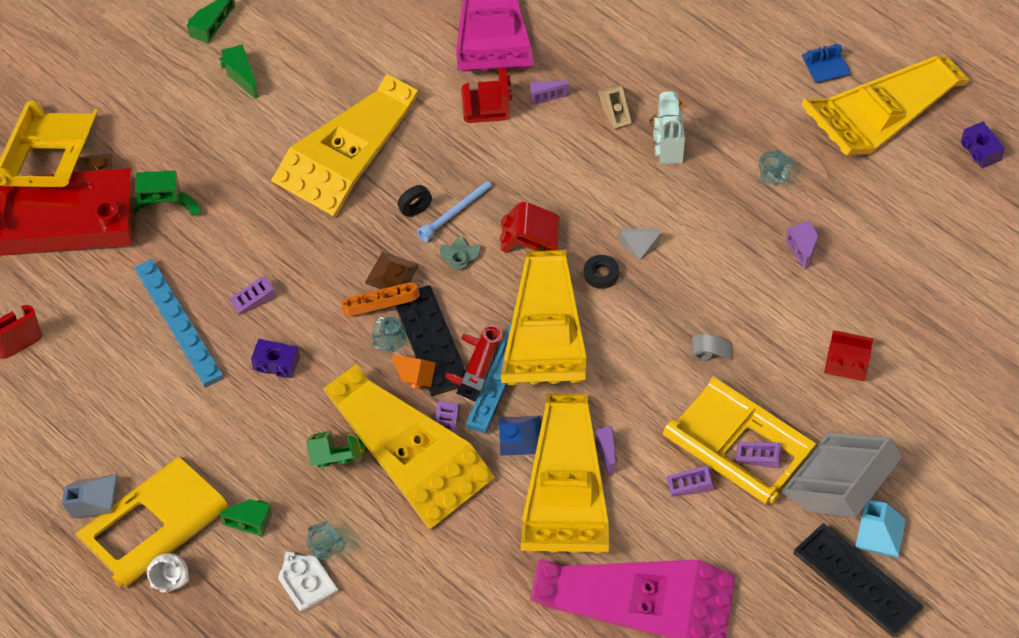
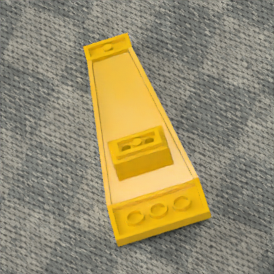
M934 56L830 98H805L801 105L805 108L806 113L815 119L817 125L825 130L829 138L840 147L844 154H872L953 87L967 86L970 79L948 56Z
M386 74L377 91L292 145L271 181L336 217L357 180L408 113L420 92ZM341 140V143L337 145V141ZM356 148V152L352 154V150Z
M567 250L527 251L503 360L501 383L516 385L519 382L538 384L544 381L552 384L560 383L561 381L579 383L582 380H586L587 358L567 263Z
M357 363L322 388L428 529L434 527L495 478L468 441L369 381ZM415 436L419 438L418 444L414 442ZM399 449L403 450V456L398 454Z
M546 394V405L522 518L521 551H549L551 553L559 551L572 553L593 552L596 554L609 552V522L588 406V394Z

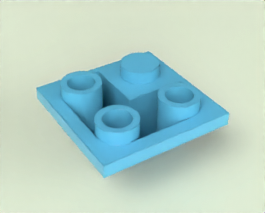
M869 500L862 511L855 549L898 558L906 519L887 503Z

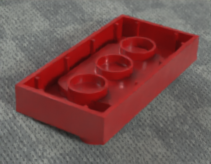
M131 168L73 172L68 185L64 187L0 186V256L132 245L135 180ZM55 174L34 175V176H49V177H54Z

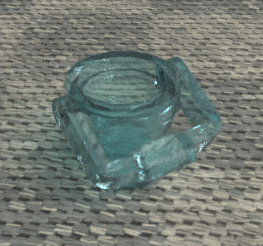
M776 150V152H766L759 159L760 176L765 183H772L778 186L791 173L790 170L793 167V162L779 150Z
M379 317L373 325L372 345L375 348L391 353L395 352V349L402 347L406 342V333L401 321L396 317Z
M325 521L308 528L307 546L311 550L312 555L317 557L318 560H327L332 554L344 550L346 542L331 523Z

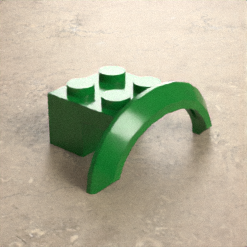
M176 170L136 172L135 192L137 197L134 198V216L141 208L161 202L180 204L188 209L191 215H200L198 203L191 196L180 191Z
M332 430L311 434L306 440L311 466L317 465V468L328 467L331 462L338 461V464L349 463L352 458L356 463H359L366 453V446L357 434L356 436L348 434L347 440L349 445L335 447Z

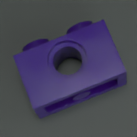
M984 121L963 130L961 144L969 151L973 160L981 168L1002 160L1005 148Z
M258 338L251 357L253 370L259 373H270L279 377L293 378L300 359L297 346Z

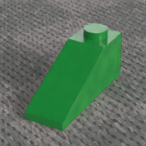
M216 0L196 11L187 22L189 37L209 44L236 6L235 0Z
M243 44L222 49V57L219 58L221 69L225 68L228 77L252 97L258 98L257 85Z

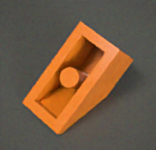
M392 355V360L402 382L410 383V388L422 390V386L431 387L436 363Z

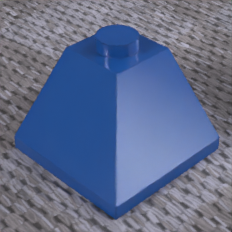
M540 416L498 418L500 456L536 454L541 430Z

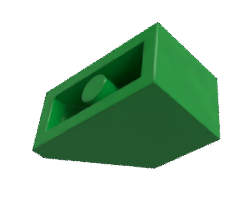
M249 499L222 510L220 517L224 526L263 537L272 517L270 505L265 501Z

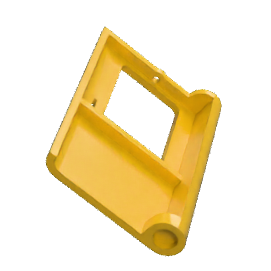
M36 101L26 102L0 157V186L64 187L68 185L98 114V109H94L93 113H44L40 103ZM30 149H66L54 177L18 176Z
M714 376L711 378L708 386L678 420L673 418L663 431L664 437L765 505L774 504L780 495L779 492L802 466L816 446L815 442ZM746 429H752L771 443H780L782 450L794 457L793 462L773 485L766 484L725 456V453Z
M176 457L113 505L111 513L100 514L77 531L75 536L114 574L112 579L118 587L123 586L126 588L147 572V567L156 556L166 553L171 554L218 518L221 511L229 508L225 499L180 457ZM143 504L164 526L121 559H114L95 540V537L136 506Z

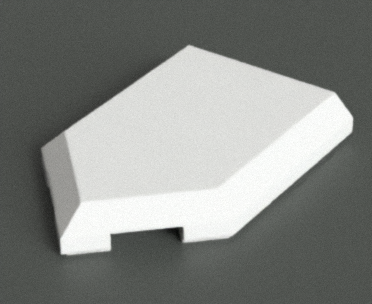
M286 551L278 580L300 613L310 610L333 597L338 592V588L317 557L296 555L294 552Z

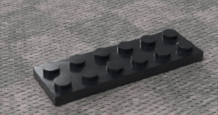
M431 285L418 288L420 296L416 300L395 305V309L415 358L436 363L431 387H427L432 397L458 389L459 385L450 382L445 376L447 373H451L463 378L466 370Z
M824 523L794 549L793 554L893 638L924 608L920 602Z

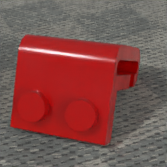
M498 68V81L478 82V90H470L469 83L462 85L461 96L465 122L504 121L509 118V101H513L512 90H508V87H511L510 75H506V68Z
M529 202L518 203L501 220L500 250L508 253L517 243L535 251L539 249L540 244L544 246V251L558 250L560 216Z
M21 306L24 316L18 320L13 311L0 318V358L7 359L42 338L40 325L32 306Z
M833 330L824 374L865 382L874 338Z

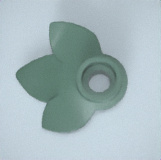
M458 237L451 246L441 245L440 247L442 258L449 261L450 267L455 270L466 268L468 263L475 260L480 253L479 245L468 247L462 237Z

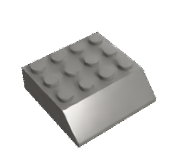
M827 433L781 492L808 512L857 517L890 472L896 467L902 456L891 438Z

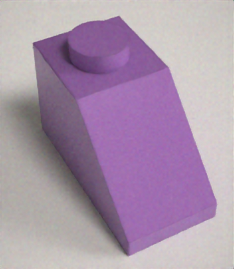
M809 221L788 228L786 242L804 270L808 269L819 238L818 230Z

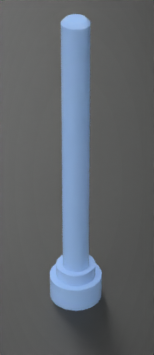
M486 181L432 224L421 226L417 230L420 239L424 242L431 240L438 228L492 187L491 183Z

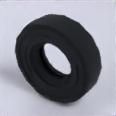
M416 185L406 190L400 196L397 205L403 215L413 217L423 212L430 205L432 195L427 187ZM419 198L415 203L411 204L413 200Z
M592 256L584 265L583 276L590 286L597 289H605L614 285L618 280L619 266L610 256ZM597 267H606L609 273L604 277H599L593 271Z

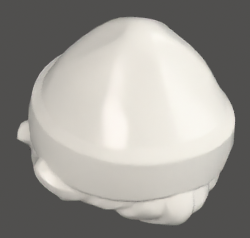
M169 553L158 555L147 567L150 587L156 590L159 589L162 593L179 589L189 582L188 566L177 555Z

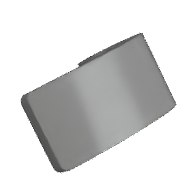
M697 334L692 337V352L695 360L706 361L711 358L712 354L731 360V344L729 341L707 334Z

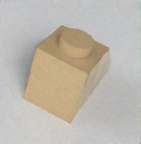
M614 85L598 90L602 109L613 129L631 124L622 86Z

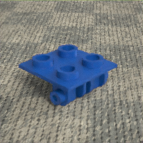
M835 43L828 48L824 46L823 49L819 47L818 49L807 50L806 53L801 55L815 83L851 74L840 54L842 52L841 44Z

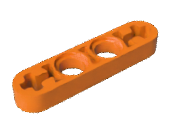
M409 282L348 297L341 302V307L346 316H354L414 301L420 296L417 284Z

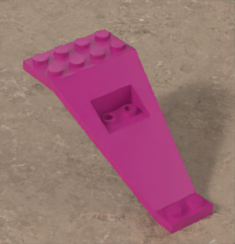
M463 0L456 48L458 70L470 72L473 69L488 71L492 68H506L507 70L510 67L525 69L529 68V66H534L531 45L517 0Z
M541 558L537 562L530 600L548 608L667 638H726L735 575L698 559L559 566Z

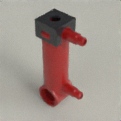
M487 325L482 330L479 338L466 334L462 335V340L476 347L463 378L451 373H447L445 376L450 382L459 385L456 394L474 402L476 401L502 338V332L498 327Z

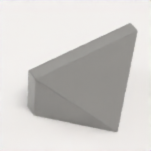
M621 228L620 244L640 260L660 245L661 229Z

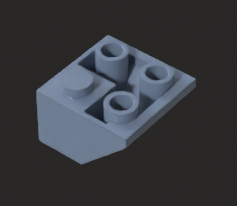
M117 474L77 480L65 486L62 506L72 518L111 513L113 511L118 480Z

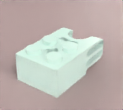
M672 91L663 92L659 95L657 117L664 115L680 116L654 117V129L656 130H653V140L657 144L655 145V156H659V164L683 163L685 136L678 94Z

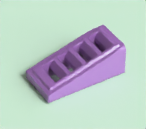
M569 81L530 82L531 104L566 97L569 93Z
M263 276L231 297L230 301L240 315L274 299L275 292L266 276ZM240 300L244 301L245 304L243 306L239 302Z
M438 401L435 422L443 427L450 428L448 430L455 433L459 416V404ZM441 418L451 419L452 421L441 420Z
M612 426L597 429L596 444L608 473L612 475L615 473L616 465L614 435Z
M738 442L736 462L769 468H781L783 450L780 443ZM745 449L749 450L748 457L744 456ZM754 451H757L756 457H753ZM763 452H766L765 457H762Z
M708 465L667 476L671 497L715 490ZM702 477H705V482L701 481ZM696 478L697 484H693L692 479ZM684 480H688L689 486L685 487ZM675 481H679L680 488L676 489Z

